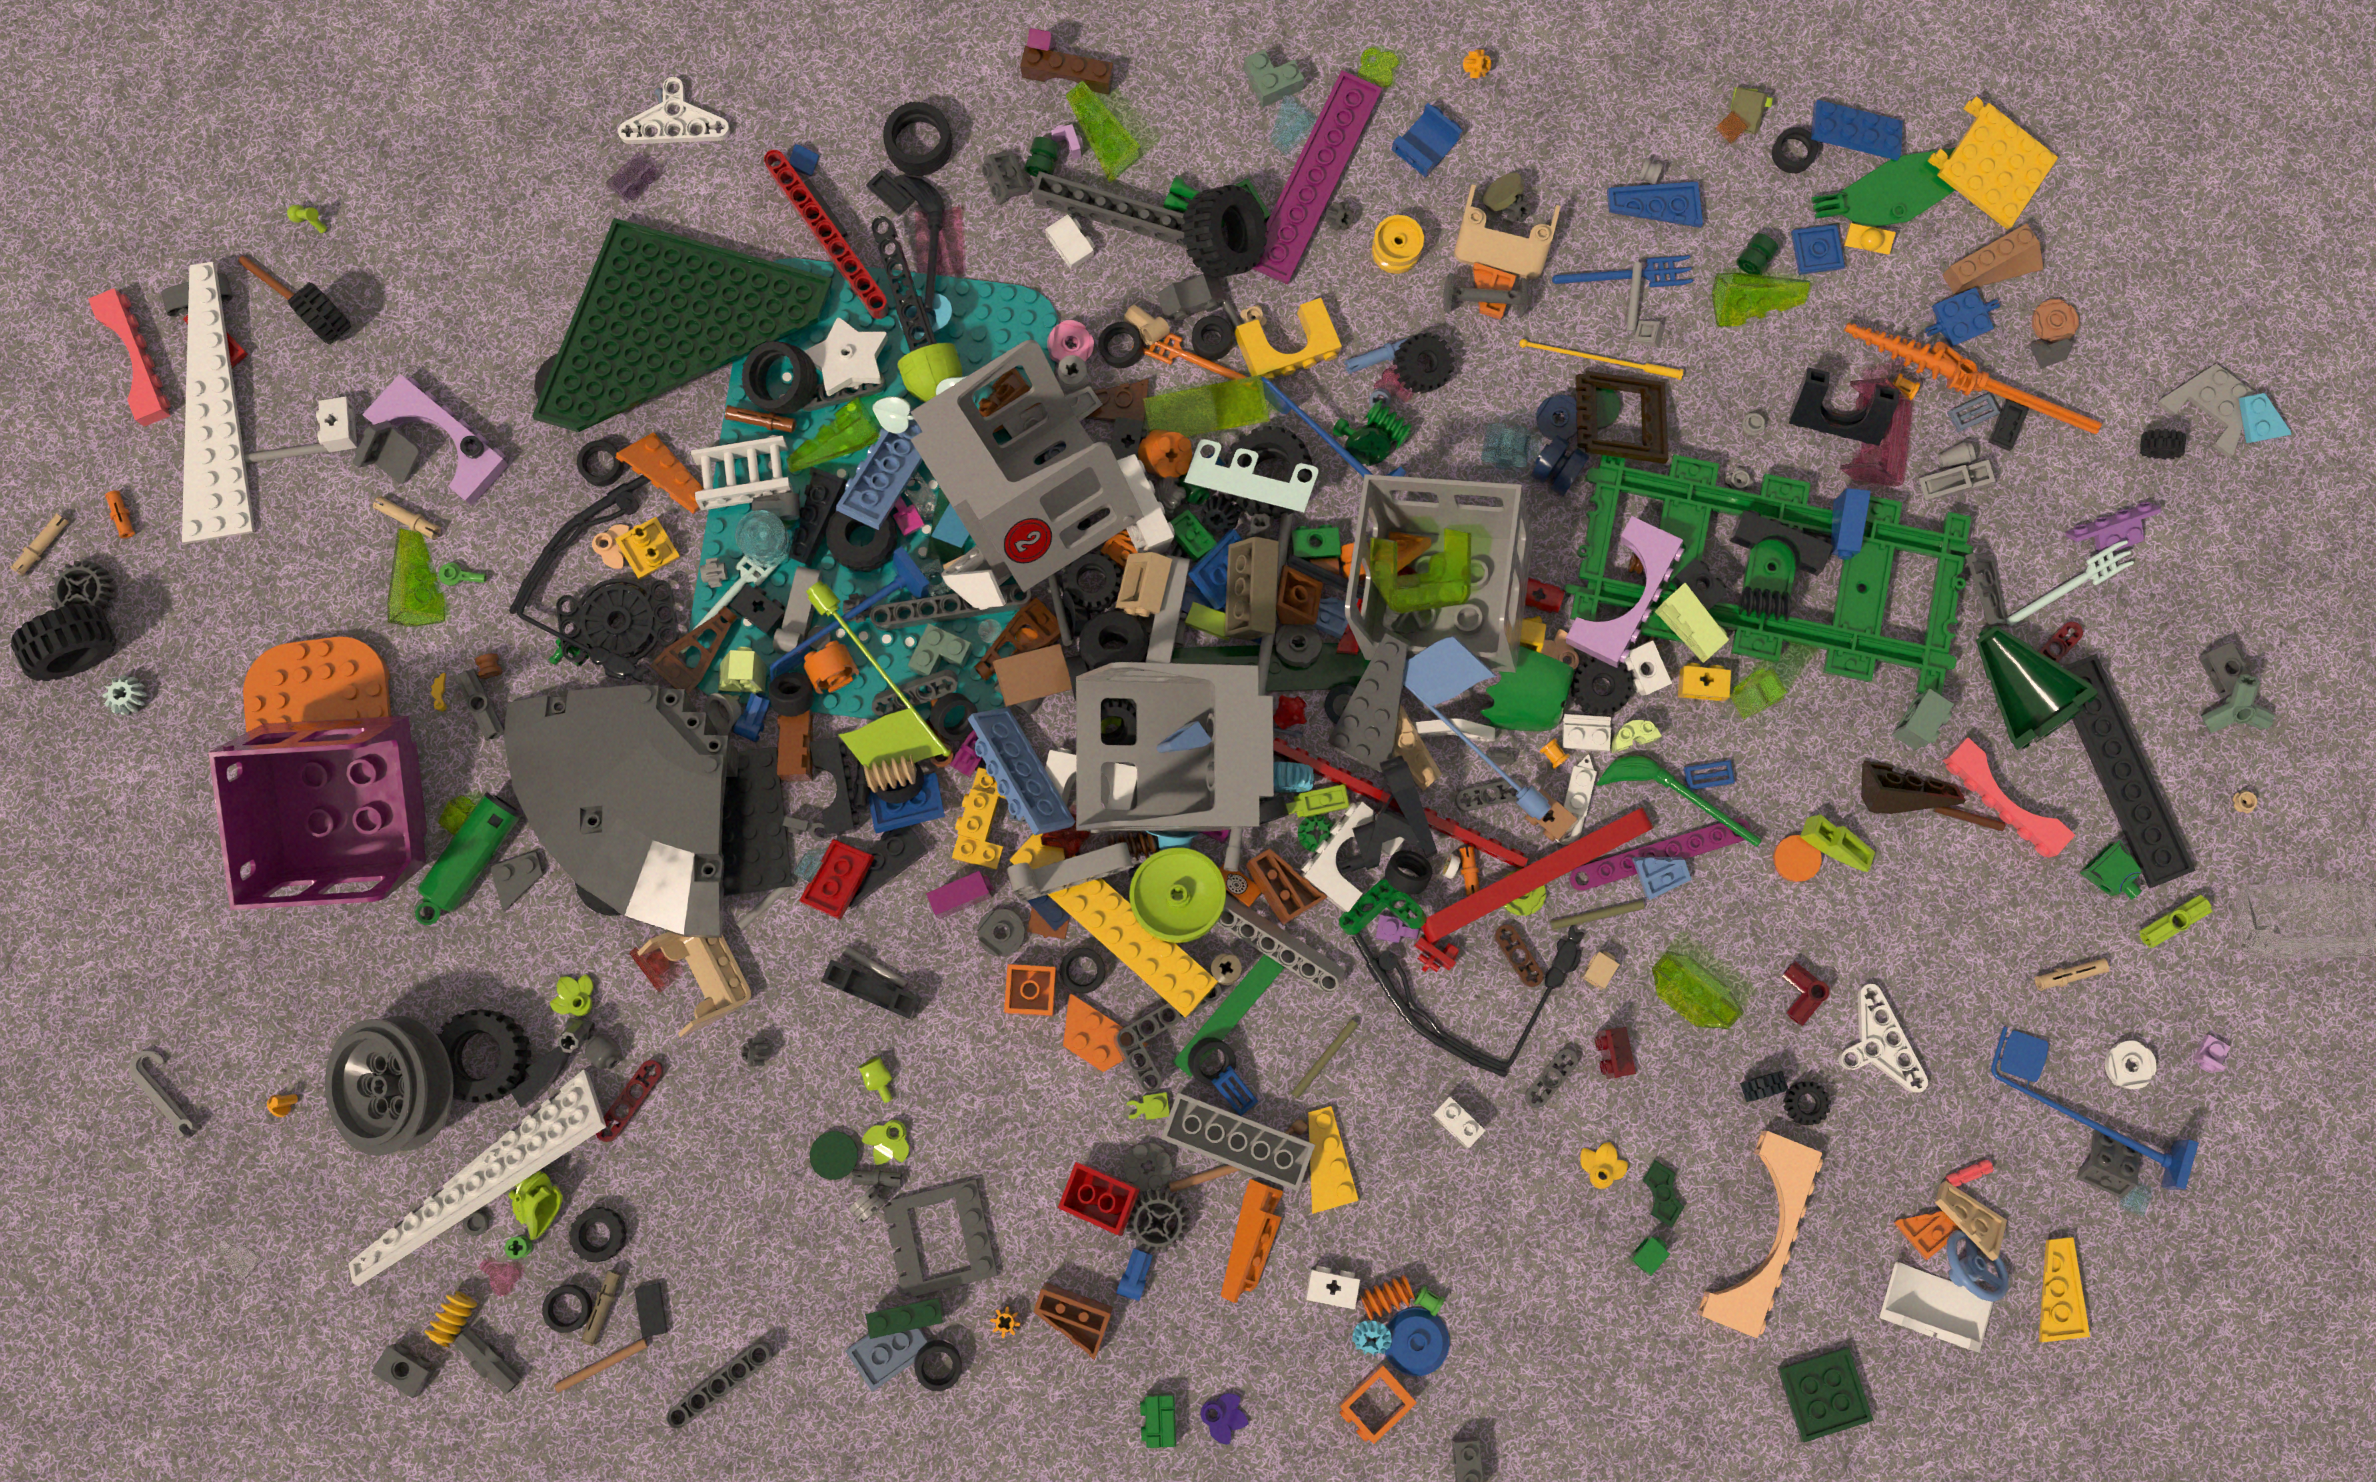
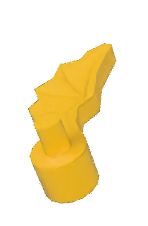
M444 672L440 674L439 678H435L434 684L431 686V694L436 699L434 701V708L439 712H443L447 708L446 703L442 699L446 680V673Z

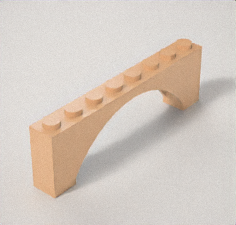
M1761 1131L1754 1154L1759 1155L1766 1165L1777 1191L1779 1225L1776 1239L1764 1262L1746 1279L1714 1293L1705 1291L1697 1312L1700 1316L1757 1339L1759 1334L1761 1335L1765 1330L1766 1321L1764 1319L1767 1311H1770L1773 1307L1774 1297L1772 1296L1775 1287L1778 1288L1781 1284L1783 1264L1786 1265L1789 1261L1791 1241L1794 1242L1797 1238L1799 1218L1802 1219L1805 1215L1807 1195L1810 1196L1813 1192L1815 1172H1819L1823 1163V1159H1821L1822 1152L1769 1131Z

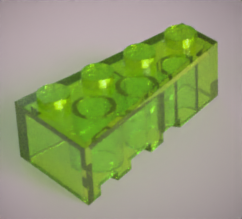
M1081 81L1065 96L1110 184L1144 154L1138 142L1090 88Z

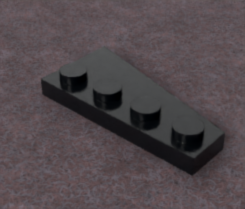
M812 466L809 472L812 475L810 485H806L804 492L807 495L805 505L800 508V525L795 528L788 556L808 566H811L826 534L829 520L836 512V506L843 496L848 482L841 477Z
M910 826L885 831L877 844L869 849L867 853L875 858L849 907L851 909L928 853Z

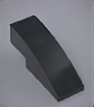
M558 1046L525 1069L530 1078L510 1091L520 1108L530 1106L552 1085L564 1068L571 1053L563 1052L562 1048Z

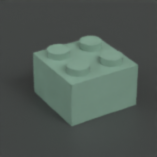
M1928 689L1913 699L1891 735L1914 750L1921 747L1925 748L1929 743L1933 744L1939 737L1940 731L1938 729L1942 723L1946 724L1952 716L1950 710L1954 704L1933 690Z

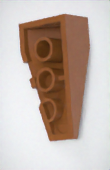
M1015 367L997 379L992 385L994 391L987 399L982 398L978 403L980 405L978 410L981 416H990L1032 388ZM1039 402V403H1036V404L1032 405L1031 407L1027 408L1026 410H1028V409H1030V408H1033V407H1035V406H1038V405H1040L1041 403H1040V402ZM1000 425L999 427L994 429L993 433L1005 427L1003 425Z

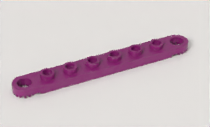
M1741 818L1733 819L1750 831V826L1746 820ZM1719 823L1578 867L1571 872L1569 881L1574 889L1585 891L1636 875L1637 871L1632 860L1634 857H1682L1683 859H1688L1742 842L1745 839L1735 836L1731 829ZM1583 872L1587 875L1588 882L1586 885L1577 884L1575 880L1577 873Z

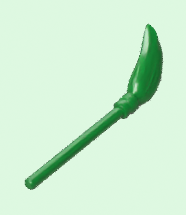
M1629 755L1613 760L1596 783L1597 786H1602L1619 781H1648L1653 779L1665 788L1669 786L1755 847H1758L1762 841L1752 832L1674 779L1675 775L1670 774L1664 768H1660L1655 760L1647 756Z

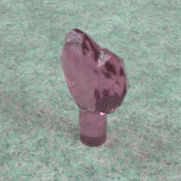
M1392 368L1385 369L1382 373V379L1374 384V390L1385 388L1390 392L1391 396L1397 395L1405 402L1412 396L1401 388V383L1397 380L1400 376L1399 374H1394V369Z
M483 1260L478 1267L490 1276L491 1289L494 1294L500 1297L506 1296L510 1292L511 1284L519 1279V1271L514 1266L502 1265L495 1268Z

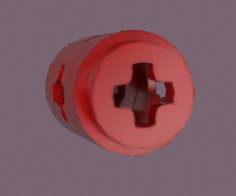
M1528 577L1525 605L1537 607V609L1550 614L1552 612L1558 613L1565 591L1560 590L1558 586L1548 583L1544 584L1539 580ZM1540 588L1543 590L1542 594L1545 595V599H1540L1537 602L1535 601L1536 597L1532 593L1533 591L1537 592Z

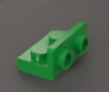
M1186 510L1170 521L1174 528L1175 540L1194 562L1205 556L1217 544L1214 536L1204 529L1198 517L1192 515L1189 510Z

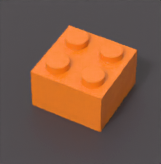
M1007 964L1004 1013L1054 1017L1057 968Z

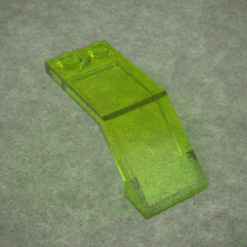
M1261 375L1142 398L1149 434L1153 430L1164 429L1189 437L1270 421Z

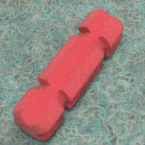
M1983 1160L1978 1162V1165L1973 1164L1957 1171V1173H1951L1945 1179L1957 1187L1961 1183L1965 1184L1982 1177V1174H1989L1994 1169L1989 1160Z

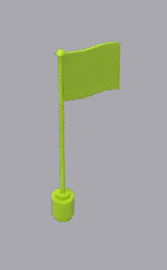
M821 580L812 585L806 591L809 596L808 600L821 616L825 614L828 617L834 615L908 707V709L885 715L857 730L838 734L863 766L866 764L869 770H871L873 762H876L880 768L882 760H885L889 766L891 765V758L900 763L901 756H904L906 761H909L910 754L913 757L914 763L940 754L946 757L949 756L951 750H947L837 613L840 609L838 604L841 601L827 584H823Z

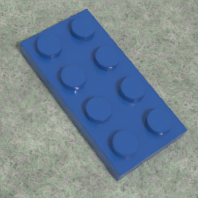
M1816 100L1813 105L1811 139L1898 161L1901 156L1903 121Z

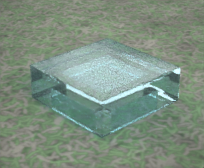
M805 853L793 873L811 883L823 862Z
M2135 1187L2120 1199L2118 1207L2144 1217L2152 1194Z

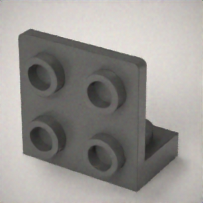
M2094 1129L2090 1160L2078 1170L2077 1179L2122 1199L2137 1186L2140 1153Z

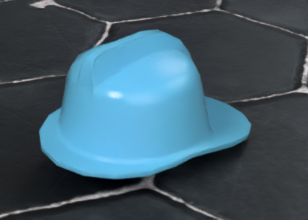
M935 293L933 311L927 312L933 333L948 324L952 315L950 301L945 296ZM915 306L909 307L906 312L907 317H915L917 309ZM921 327L917 328L913 334L914 338H922L924 336V329Z
M1146 831L1158 836L1161 851L1169 848L1190 849L1193 837L1198 835V831Z

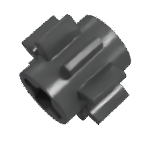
M1519 194L1515 196V202L1505 208L1503 213L1508 214L1507 220L1522 223L1523 219H1526L1531 213V203L1526 202L1528 196Z
M1333 202V205L1326 211L1325 221L1331 223L1329 228L1336 231L1338 229L1345 231L1346 227L1350 226L1353 221L1354 211L1349 210V204Z
M858 593L849 595V600L843 601V613H847L866 600V595L859 596ZM872 606L851 618L849 622L856 621V623L866 621L865 617L870 616Z
M764 1037L748 1038V1043H744L741 1049L742 1059L749 1061V1067L765 1066V1061H768L771 1057V1046L769 1043H764Z

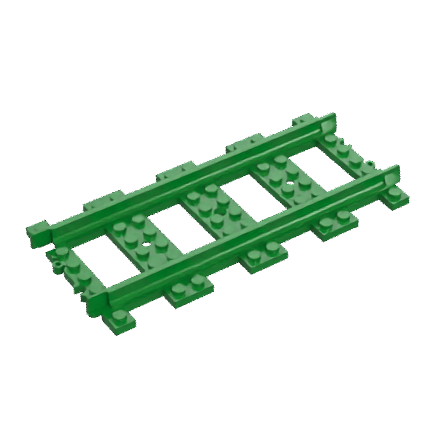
M1674 454L1671 458L1669 474L1666 476L1624 467L1626 458L1601 455L1599 469L1590 468L1584 478L1585 482L1596 484L1594 495L1588 502L1594 503L1597 507L1596 511L1589 510L1586 513L1589 519L1585 537L1587 545H1581L1577 549V555L1580 558L1586 557L1580 563L1578 578L1589 580L1586 588L1565 584L1563 587V591L1574 594L1570 619L1576 620L1578 617L1594 622L1598 602L1632 609L1644 593L1646 586L1603 577L1619 491L1663 500L1658 528L1683 540L1682 548L1685 551L1679 562L1674 561L1671 567L1674 569L1668 582L1664 581L1660 588L1663 589V592L1657 602H1652L1649 608L1652 610L1650 617L1646 623L1642 621L1639 629L1642 635L1680 643L1684 642L1655 611L1677 590L1670 581L1695 558L1702 561L1711 511L1739 516L1744 510H1753L1768 520L1776 519L1781 521L1783 526L1788 528H1799L1831 536L1833 510L1807 505L1811 485L1809 482L1765 473L1762 477L1760 494L1757 495L1715 486L1719 469L1718 463ZM1870 495L1861 551L1852 559L1842 560L1831 625L1789 617L1788 622H1785L1784 615L1782 614L1779 620L1776 621L1774 613L1771 614L1769 619H1766L1765 612H1762L1761 616L1756 618L1755 611H1752L1751 616L1747 617L1745 609L1739 615V606L1717 602L1708 613L1719 626L1735 631L1731 648L1732 654L1777 663L1780 659L1782 643L1785 641L1827 650L1823 673L1871 682L1875 661L1918 669L1916 693H1923L1931 689L1942 696L1946 670L1954 669L1957 662L1955 656L1948 655L1951 639L1956 635L1950 633L1947 630L1948 624L1955 625L1958 623L1955 618L1958 593L1956 591L1963 589L1966 586V581L1963 578L1956 577L1963 570L1965 555L1972 554L1974 551L1971 545L1965 544L1968 539L1971 516L1947 512L1942 533L1900 525L1899 519L1902 502ZM1774 540L1760 542L1753 549H1749L1742 591L1746 586H1749L1752 591L1755 588H1760L1761 592L1769 589L1771 594L1774 590H1778L1780 595L1786 591L1791 597L1796 568L1790 549L1783 543ZM1894 549L1938 558L1923 645L1880 636ZM1769 563L1775 565V571L1768 569ZM1859 584H1864L1866 586L1865 592H1860L1858 590Z

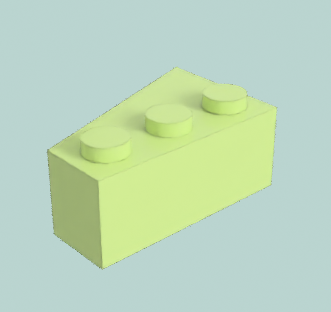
M1686 583L1678 588L1655 611L1703 663L1729 641L1725 630L1715 622Z
M738 647L737 650H730L720 663L718 691L765 693L767 665L755 651H752V648Z

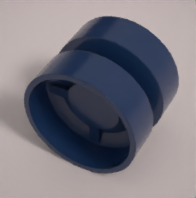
M1556 435L1551 444H1546L1534 462L1536 466L1530 476L1542 484L1551 475L1555 476L1550 489L1564 497L1590 455L1577 448L1567 457L1565 454L1570 443Z

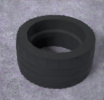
M924 102L905 103L892 111L885 122L883 130L885 149L891 162L900 171L912 176H926L935 173V171H938L946 164L952 152L953 139L949 123L938 108ZM924 122L937 128L940 133L939 143L927 154L912 156L898 149L896 144L897 135L909 124Z
M779 341L765 342L755 347L746 358L742 369L743 389L751 402L764 410L780 414L793 413L805 407L813 397L817 386L816 367L811 357L799 347ZM781 356H787L793 366L794 377L792 384L785 395L773 400L766 388L767 372L775 360Z

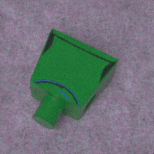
M2120 840L2111 842L2079 872L2109 896L2119 895L2123 891L2132 900L2142 892L2134 883V880L2142 873L2141 869Z

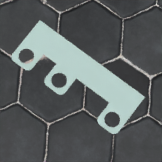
M1206 439L1198 443L1184 482L1300 512L1305 511L1318 475L1317 467L1303 463L1297 464L1290 483L1252 474L1258 459V454L1255 451L1242 448L1236 450L1231 466L1227 468L1215 465L1221 450L1220 443ZM1210 444L1215 448V453L1212 457L1204 458L1201 456L1200 451L1204 445ZM1249 454L1252 457V463L1248 467H1240L1237 463L1240 455ZM1306 468L1311 470L1312 478L1310 481L1303 483L1298 480L1297 474L1301 469Z

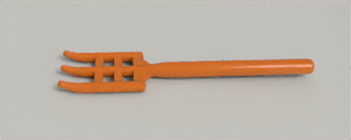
M1169 332L1165 336L1164 342L1157 341L1149 349L1143 347V354L1169 365L1173 363L1172 359L1181 357L1186 361L1258 391L1257 387L1253 388L1251 386L1254 382L1252 378L1182 350L1180 343L1183 341V338ZM1170 339L1175 340L1173 347L1168 345ZM1156 346L1161 348L1159 353L1154 352ZM1165 350L1170 351L1168 358L1163 356Z

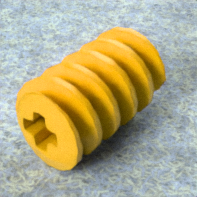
M455 1291V1295H446L450 1303H441L440 1305L445 1312H436L435 1315L440 1320L430 1321L434 1330L425 1329L424 1331L431 1340L445 1347H451L449 1343L455 1342L456 1337L454 1334H460L461 1332L459 1325L463 1326L466 1324L467 1320L465 1317H469L472 1314L470 1308L477 1306V1302L460 1291Z

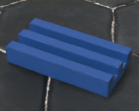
M1731 760L1683 768L1687 788L1690 790L1735 783ZM1723 766L1727 768L1726 771L1691 776L1692 771ZM1728 775L1729 778L1725 780L1706 782L1694 785L1692 782L1695 780L1714 778Z
M1229 1066L1226 1068L1227 1072L1220 1073V1077L1217 1080L1214 1078L1211 1082L1237 1114L1242 1116L1259 1101L1233 1068ZM1231 1076L1251 1099L1248 1103L1230 1082L1229 1078ZM1224 1082L1242 1103L1243 1107L1241 1109L1221 1086Z

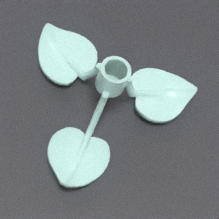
M967 376L951 377L942 380L936 388V396ZM885 397L873 405V411L879 423L888 432L895 434L904 432L909 427V420H914V417L909 415L911 411L910 404L900 397Z

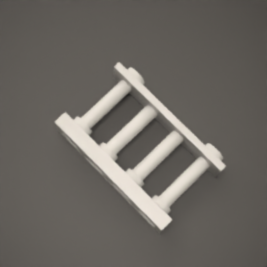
M773 435L766 439L716 447L704 446L697 450H691V455L696 465L701 464L704 489L695 492L696 502L700 509L707 510L751 503L753 497L778 496L780 493H793L788 477H782L780 452L788 451L784 437ZM770 453L773 478L771 480L759 481L757 455ZM747 457L750 482L748 484L736 485L734 459ZM724 461L727 486L714 489L711 463Z

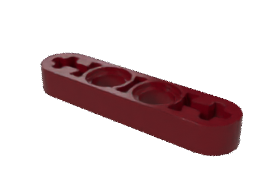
M645 1061L603 1117L606 1127H609L613 1122L609 1120L610 1116L615 1121L621 1122V1125L614 1124L611 1128L612 1136L607 1135L604 1137L605 1132L603 1129L596 1133L600 1141H614L629 1123L663 1075V1067L658 1061ZM647 1066H656V1076L650 1075L646 1080L650 1082L649 1086L645 1082L638 1080L639 1076L642 1078L647 1076ZM635 1084H640L643 1087V1094L639 1098H635L631 1094V1088ZM621 1104L627 1105L629 1113L625 1118L618 1117L616 1113L617 1107Z

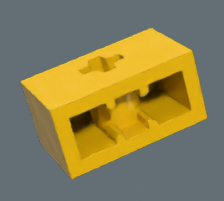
M1687 663L1686 666L1679 670L1678 697L1726 701L1730 698L1731 670H1726L1721 665H1711L1710 668H1704L1698 663ZM1703 677H1705L1706 682H1709L1706 686H1704L1703 681H1700Z

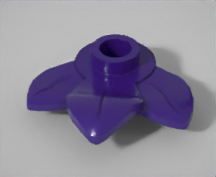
M1231 1393L1223 1394L1217 1401H1208L1201 1408L1200 1415L1202 1421L1209 1426L1211 1436L1219 1443L1229 1445L1231 1442V1430H1238L1248 1425L1245 1414L1237 1409L1240 1402L1238 1395ZM1212 1408L1217 1410V1416L1214 1418L1208 1416V1411Z

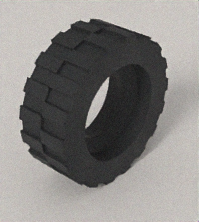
M596 1207L585 1210L572 1222L570 1226L571 1231H569L570 1246L572 1245L573 1252L577 1253L579 1258L585 1259L587 1262L597 1263L615 1257L622 1250L623 1244L626 1242L625 1235L627 1229L624 1226L625 1222L618 1213L613 1212L610 1208ZM596 1222L604 1223L610 1231L608 1242L601 1247L592 1246L586 1238L587 1229Z

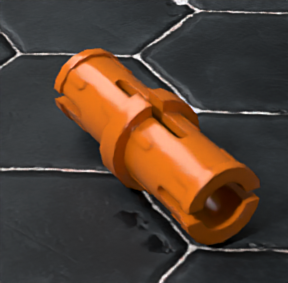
M113 490L107 492L105 498L111 510L109 515L116 524L119 537L125 539L134 536L135 532L129 519L130 512L129 509L125 508L120 491Z
M1465 847L1459 849L1463 868L1460 871L1461 875H1464L1466 896L1472 895L1471 886L1474 888V893L1480 891L1477 875L1480 872L1479 868H1476L1474 847H1468L1469 857H1467Z

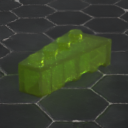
M1763 667L1734 687L1735 692L1730 695V698L1742 719L1745 720L1783 700L1788 692L1774 668L1765 671Z

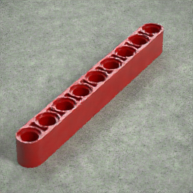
M779 150L768 151L764 156V163L770 176L869 314L876 319L886 317L889 312V305L883 292L783 153ZM776 161L781 162L778 166H771ZM787 179H793L791 183L784 184V181ZM801 196L806 197L804 201H796ZM812 214H819L816 219H809ZM824 232H832L828 237H822ZM838 249L844 250L840 255L834 254ZM850 267H857L855 272H847ZM862 285H870V287L867 290H860V287ZM877 302L883 303L880 308L872 307Z

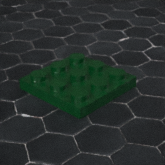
M1848 1347L1777 1368L1801 1442L1805 1443L1874 1421Z

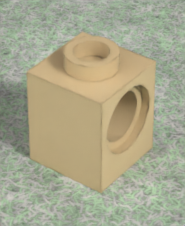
M1603 951V953L1596 952L1581 978L1600 990L1605 989L1620 964L1615 962L1616 958L1606 951Z

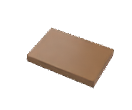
M1060 644L993 661L1006 707L1072 690L1069 672Z

